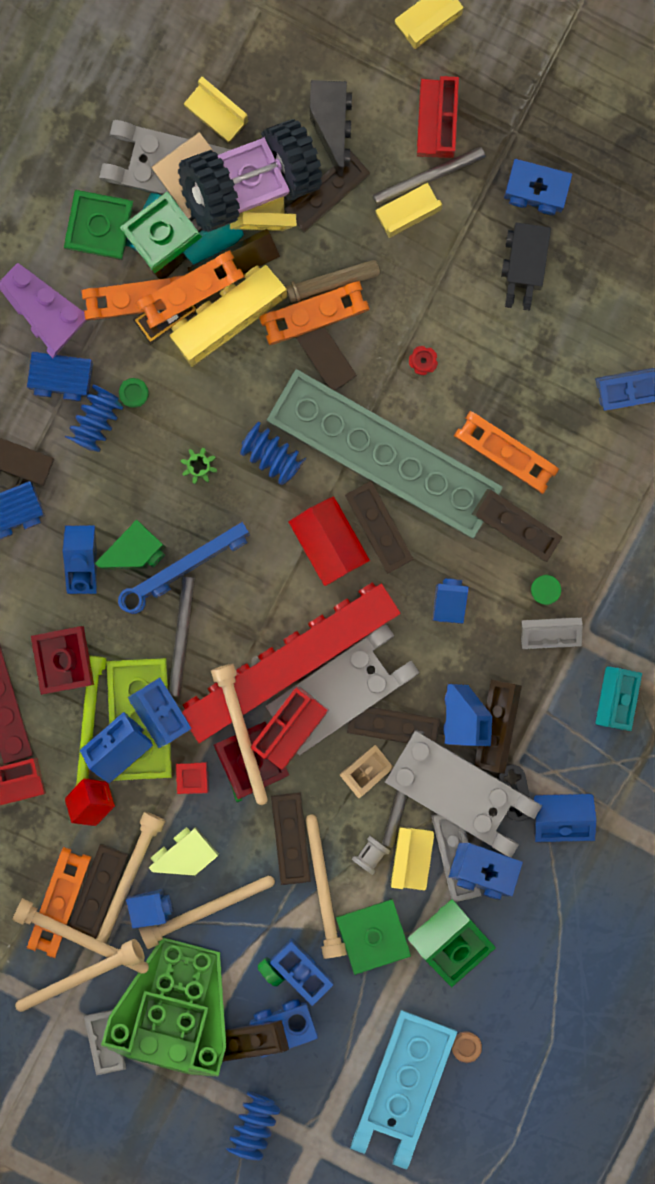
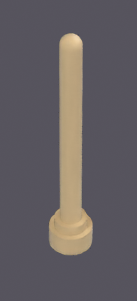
M234 663L211 670L214 682H217L218 687L223 689L257 804L264 805L268 798L254 751L250 748L252 744L233 684L236 682L235 676H237Z
M144 811L139 822L141 824V835L98 932L97 940L107 944L151 839L158 832H161L166 820Z
M310 814L306 817L305 821L326 940H323L324 946H321L323 959L344 956L347 953L345 943H342L341 937L337 936L318 820L315 815Z
M272 876L263 877L168 920L165 924L140 927L138 929L147 949L159 945L158 941L163 940L162 936L272 887L275 884V879Z
M23 898L12 920L24 925V923L30 925L32 922L107 958L118 953L119 949L37 912L38 908L33 907L32 902ZM144 961L134 966H126L142 974L149 970V965Z
M132 939L122 944L117 954L18 1000L15 1007L18 1011L23 1012L122 964L134 966L143 962L145 959L143 949L137 940Z

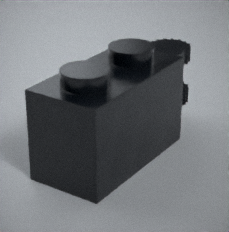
M516 222L514 229L508 230L505 247L511 248L509 260H503L501 277H506L507 293L505 307L512 308L515 299V287L526 288L522 305L523 310L530 311L533 290L540 291L543 287L551 227Z

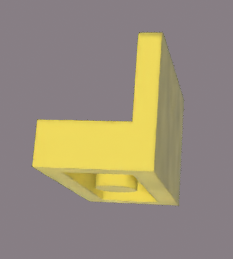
M420 0L395 19V24L412 47L416 49L460 17L464 7L458 0Z
M201 77L198 80L199 86L185 101L184 106L230 144L248 123V115L205 78Z
M427 182L375 210V213L388 237L391 238L441 211L442 203L436 199Z
M283 196L240 213L237 218L238 220L230 224V229L284 231L297 226L296 214H285Z
M399 826L391 888L426 890L434 840L433 831Z

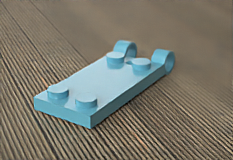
M400 1010L350 1149L365 1154L373 1130L379 1131L401 1140L392 1165L407 1170L457 1035V1030ZM390 1118H394L396 1120V1124L394 1126H389L387 1124V1121Z

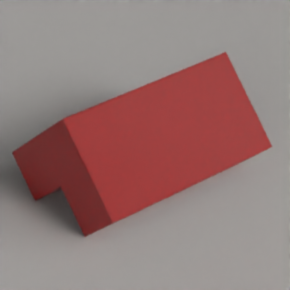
M440 76V80L421 79L417 157L454 158L459 77Z
M334 496L310 507L288 521L324 587L370 561Z
M296 687L250 748L264 759L270 760L281 770H284L328 713L329 709L301 687Z
M37 757L0 767V805L46 794Z

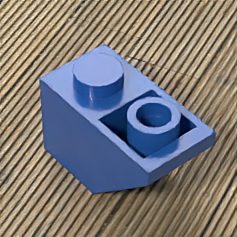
M95 525L65 526L63 559L67 594H97Z
M444 579L443 584L436 585L432 621L464 623L468 587L462 586V580Z
M448 684L445 695V704L447 706L446 722L443 728L445 744L491 746L492 715L469 685Z
M163 889L126 898L132 929L165 924L169 919V915H172L173 906L170 895H164Z

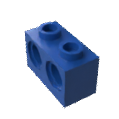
M299 999L283 1003V1009L271 1012L270 1008L253 1014L255 1019L250 1020L249 1025L282 1020L289 1049L318 1039V1033L307 1001L300 1003ZM294 1014H300L306 1020L305 1025L300 1029H294L289 1025L288 1020ZM263 1055V1056H260V1057H261V1058H264V1057H267V1056H270V1055Z

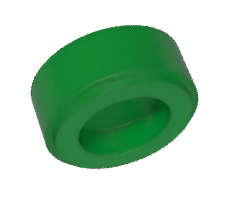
M129 378L120 385L119 398L125 406L139 408L147 402L149 390L142 380Z
M542 575L533 581L531 595L537 603L549 605L556 602L560 597L561 585L555 577Z
M265 957L258 963V970L272 986L278 987L285 981V978L270 963V958Z

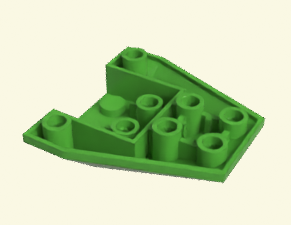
M163 937V940L159 941V945L154 948L146 960L149 970L143 974L138 972L109 1015L101 1046L132 1060L186 1074L218 1077L226 1049L220 952Z

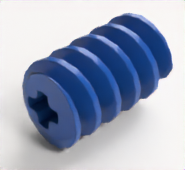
M93 384L92 388L97 392V395H87V399L92 405L81 406L86 416L76 415L75 419L81 426H70L69 429L75 437L65 436V438L89 451L100 452L101 448L95 443L96 440L106 441L107 438L101 431H111L112 427L107 420L118 419L112 410H123L124 407L118 401L119 398Z
M259 421L243 440L240 454L246 456L252 452L250 462L255 463L261 459L259 469L264 471L271 467L269 477L273 478L280 474L278 484L283 485L293 478L307 457L298 462L296 459L299 451L295 450L291 454H287L289 444L286 443L278 447L280 437L277 435L269 440L270 429L267 428L260 433L261 422Z
M247 1091V1095L253 1099V1102H243L242 1106L249 1112L248 1114L238 1115V1118L244 1122V1125H234V1129L240 1133V1136H230L229 1140L236 1147L226 1148V1150L244 1159L262 1160L263 1153L259 1149H265L268 1145L263 1138L271 1137L272 1131L267 1126H275L276 1124L275 1118L271 1115H278L281 1109L273 1100Z

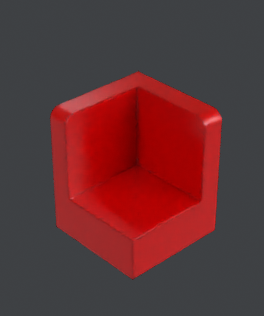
M208 762L176 764L177 794L209 792Z
M83 778L65 797L71 823L96 826L115 807L109 784L106 781Z

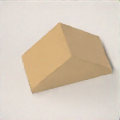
M374 745L343 770L340 776L355 795L361 798L393 769V765L379 748Z

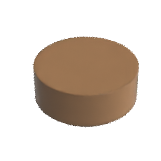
M469 1031L460 1032L456 1035L452 1046L454 1056L459 1061L465 1063L475 1061L482 1051L479 1037Z

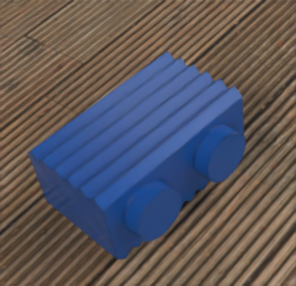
M32 352L27 388L34 390L33 395L51 398L52 393L64 394V400L81 402V397H87L89 394L93 361L91 359L56 355L52 359L49 354Z
M31 481L0 493V540L13 535L12 529L23 525L25 530L41 524L39 518L46 516Z

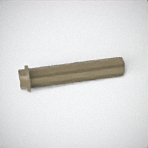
M371 260L295 284L294 281H291V285L286 286L288 297L291 303H299L302 299L344 287L352 282L377 277L380 274V269L377 261Z

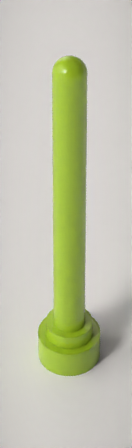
M89 655L94 685L86 686L80 749L93 739L99 675H102V669H106L107 657ZM80 751L76 785L83 778L89 779L90 772Z

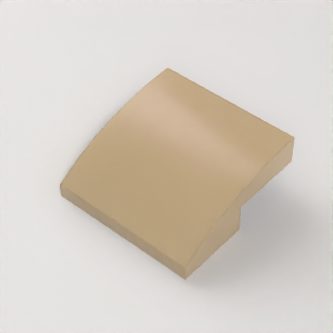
M200 132L151 167L188 219L192 217L191 210L187 208L185 204L187 202L186 198L182 196L181 190L183 189L178 180L181 178L178 174V169L180 168L178 165L181 160L212 150Z

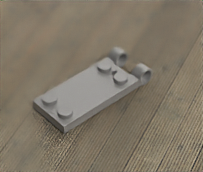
M113 120L110 136L122 141L135 143L128 170L116 165L103 163L99 179L108 183L163 195L167 192V189L151 167L189 139L138 127L128 122ZM209 144L218 155L231 150ZM146 155L148 160L142 163L139 161L140 156Z
M387 624L373 631L363 640L266 705V708L273 717L296 687H301L329 709L328 713L297 752L299 756L420 673L412 660L391 675L382 666L373 651L394 637ZM369 666L375 667L374 674L367 673Z
M416 730L385 781L388 785L512 858L519 844L497 831L510 806L515 807L535 819L542 807L533 799ZM496 808L498 811L497 815L491 816L489 809Z

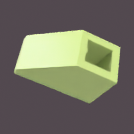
M186 827L173 838L176 844L172 848L167 850L163 847L151 857L154 863L150 865L149 869L157 873L195 876L213 861L219 853L197 827L192 831Z

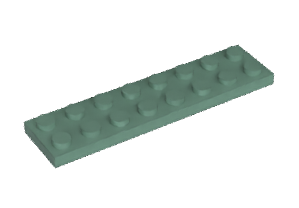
M295 369L266 420L268 423L474 539L483 521L472 515L487 489L499 495L503 488L501 485Z

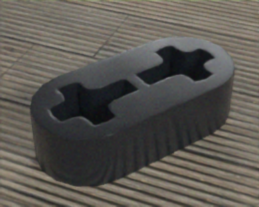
M514 764L506 765L505 774L499 773L498 779L504 782V777L508 776V770L513 769L515 774H520V779L516 780L517 791L530 798L524 770ZM504 782L511 787L510 782ZM510 810L506 813L510 819L515 821H522L528 817L522 812V815L519 816Z

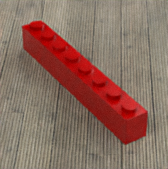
M373 582L358 591L361 597L353 602H350L348 598L333 607L336 613L327 619L323 614L308 623L311 629L300 635L298 630L283 639L285 646L277 651L273 647L258 655L260 662L251 668L248 663L236 670L237 676H235L236 682L233 684L242 714L248 713L401 614L382 583L378 586H375ZM217 682L207 688L210 694L200 700L196 695L182 704L185 709L182 711V714L192 729L190 731L198 743L203 742L232 723L223 689L218 687Z

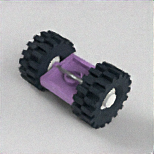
M290 119L266 128L262 131V137L259 140L218 155L216 152L208 150L179 162L178 174L181 178L178 180L183 189L181 190L182 196L186 198L187 202L185 204L188 209L190 208L192 218L196 219L197 225L202 227L203 231L210 232L236 222L240 213L283 196L286 200H293L320 189L319 186L322 185L320 179L322 171L319 169L321 166L320 160L316 156L318 152L316 147L313 148L311 136H307L306 128L304 126L301 127L299 121Z

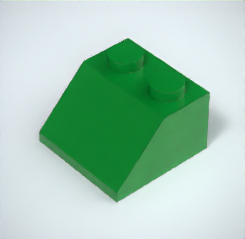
M136 519L95 564L103 570L146 569L149 565L154 568L165 557L162 551L166 546Z
M453 899L442 906L437 913L407 938L424 960L451 987L496 949L493 943Z

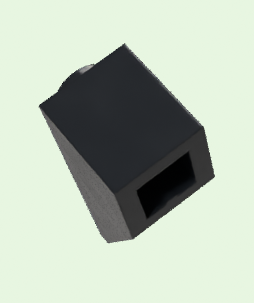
M311 80L310 121L338 176L343 177L344 167H350V149L344 148L345 138L351 139V120H345L346 110H352V92H346L347 81Z

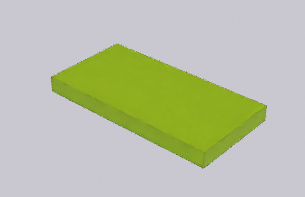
M167 658L106 661L109 724L125 712L144 729L142 734L147 736L153 744L149 750L113 781L172 778L171 742L158 748L127 698L158 678H161L168 689Z

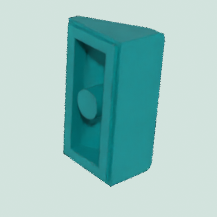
M230 224L210 232L202 230L199 232L202 238L186 249L183 254L194 265L234 245L244 236V233L239 229H230Z
M606 667L596 725L632 731L642 677L641 672Z

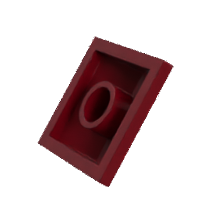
M84 626L31 636L41 695L94 685Z
M265 721L247 729L251 744L254 743L267 726ZM236 734L214 744L213 746L237 799L253 793ZM254 751L264 787L289 776L286 768L281 770L270 760L264 759Z

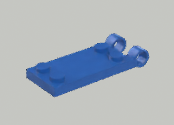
M243 522L136 587L123 590L118 597L120 608L131 614L140 613L144 610L146 598L153 595L155 598L162 596L171 590L169 584L228 548L234 552L248 542L245 538L250 536ZM136 593L139 597V604L136 608L130 610L126 606V598L128 595Z

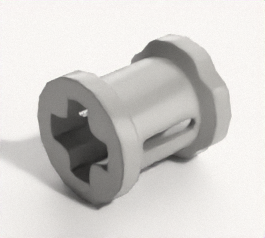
M369 836L366 846L352 860L374 875L376 872L374 868L385 854L388 855L390 853V850Z

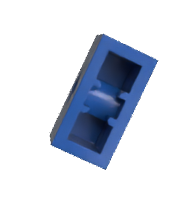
M514 159L504 199L510 200L509 204L516 207L526 208L527 204L539 207L538 211L547 215H555L556 212L561 213L565 205L572 173ZM535 183L541 184L540 187L544 190L539 195L533 194L534 189L531 187H534Z
M459 843L449 878L457 880L458 887L474 891V888L477 887L485 890L483 895L501 900L502 896H513L523 862L471 843ZM482 868H484L486 872H489L487 877H485V874L481 873Z
M292 938L270 959L272 966L311 1006L334 985V981Z

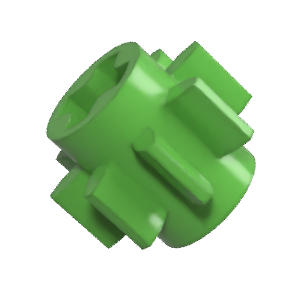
M205 448L201 449L200 454H195L193 450L189 449V454L191 455L189 460H181V463L187 465L188 468L182 475L184 477L190 474L194 476L192 481L195 485L198 482V478H203L205 482L209 483L207 475L210 472L217 473V469L211 467L210 464L216 457L210 456L207 458L205 456ZM199 458L203 459L207 469L200 470L199 474H196L191 464L192 462L197 463Z

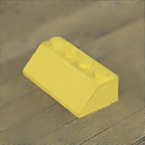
M258 265L244 274L245 280L236 286L233 283L224 288L219 293L222 296L213 304L210 300L196 309L197 315L189 321L184 318L171 328L173 330V333L169 335L171 340L191 367L259 319V316L267 313L287 298V289L267 265L261 269Z

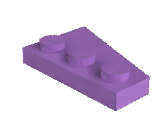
M19 263L0 281L1 292L17 313L26 318L32 326L30 330L36 338L40 337L48 347L46 351L52 359L87 321L81 309Z

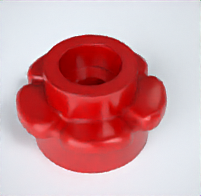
M418 346L413 350V354L409 356V365L411 368H414L416 374L426 375L437 368V353L432 348ZM425 358L426 363H421V359Z

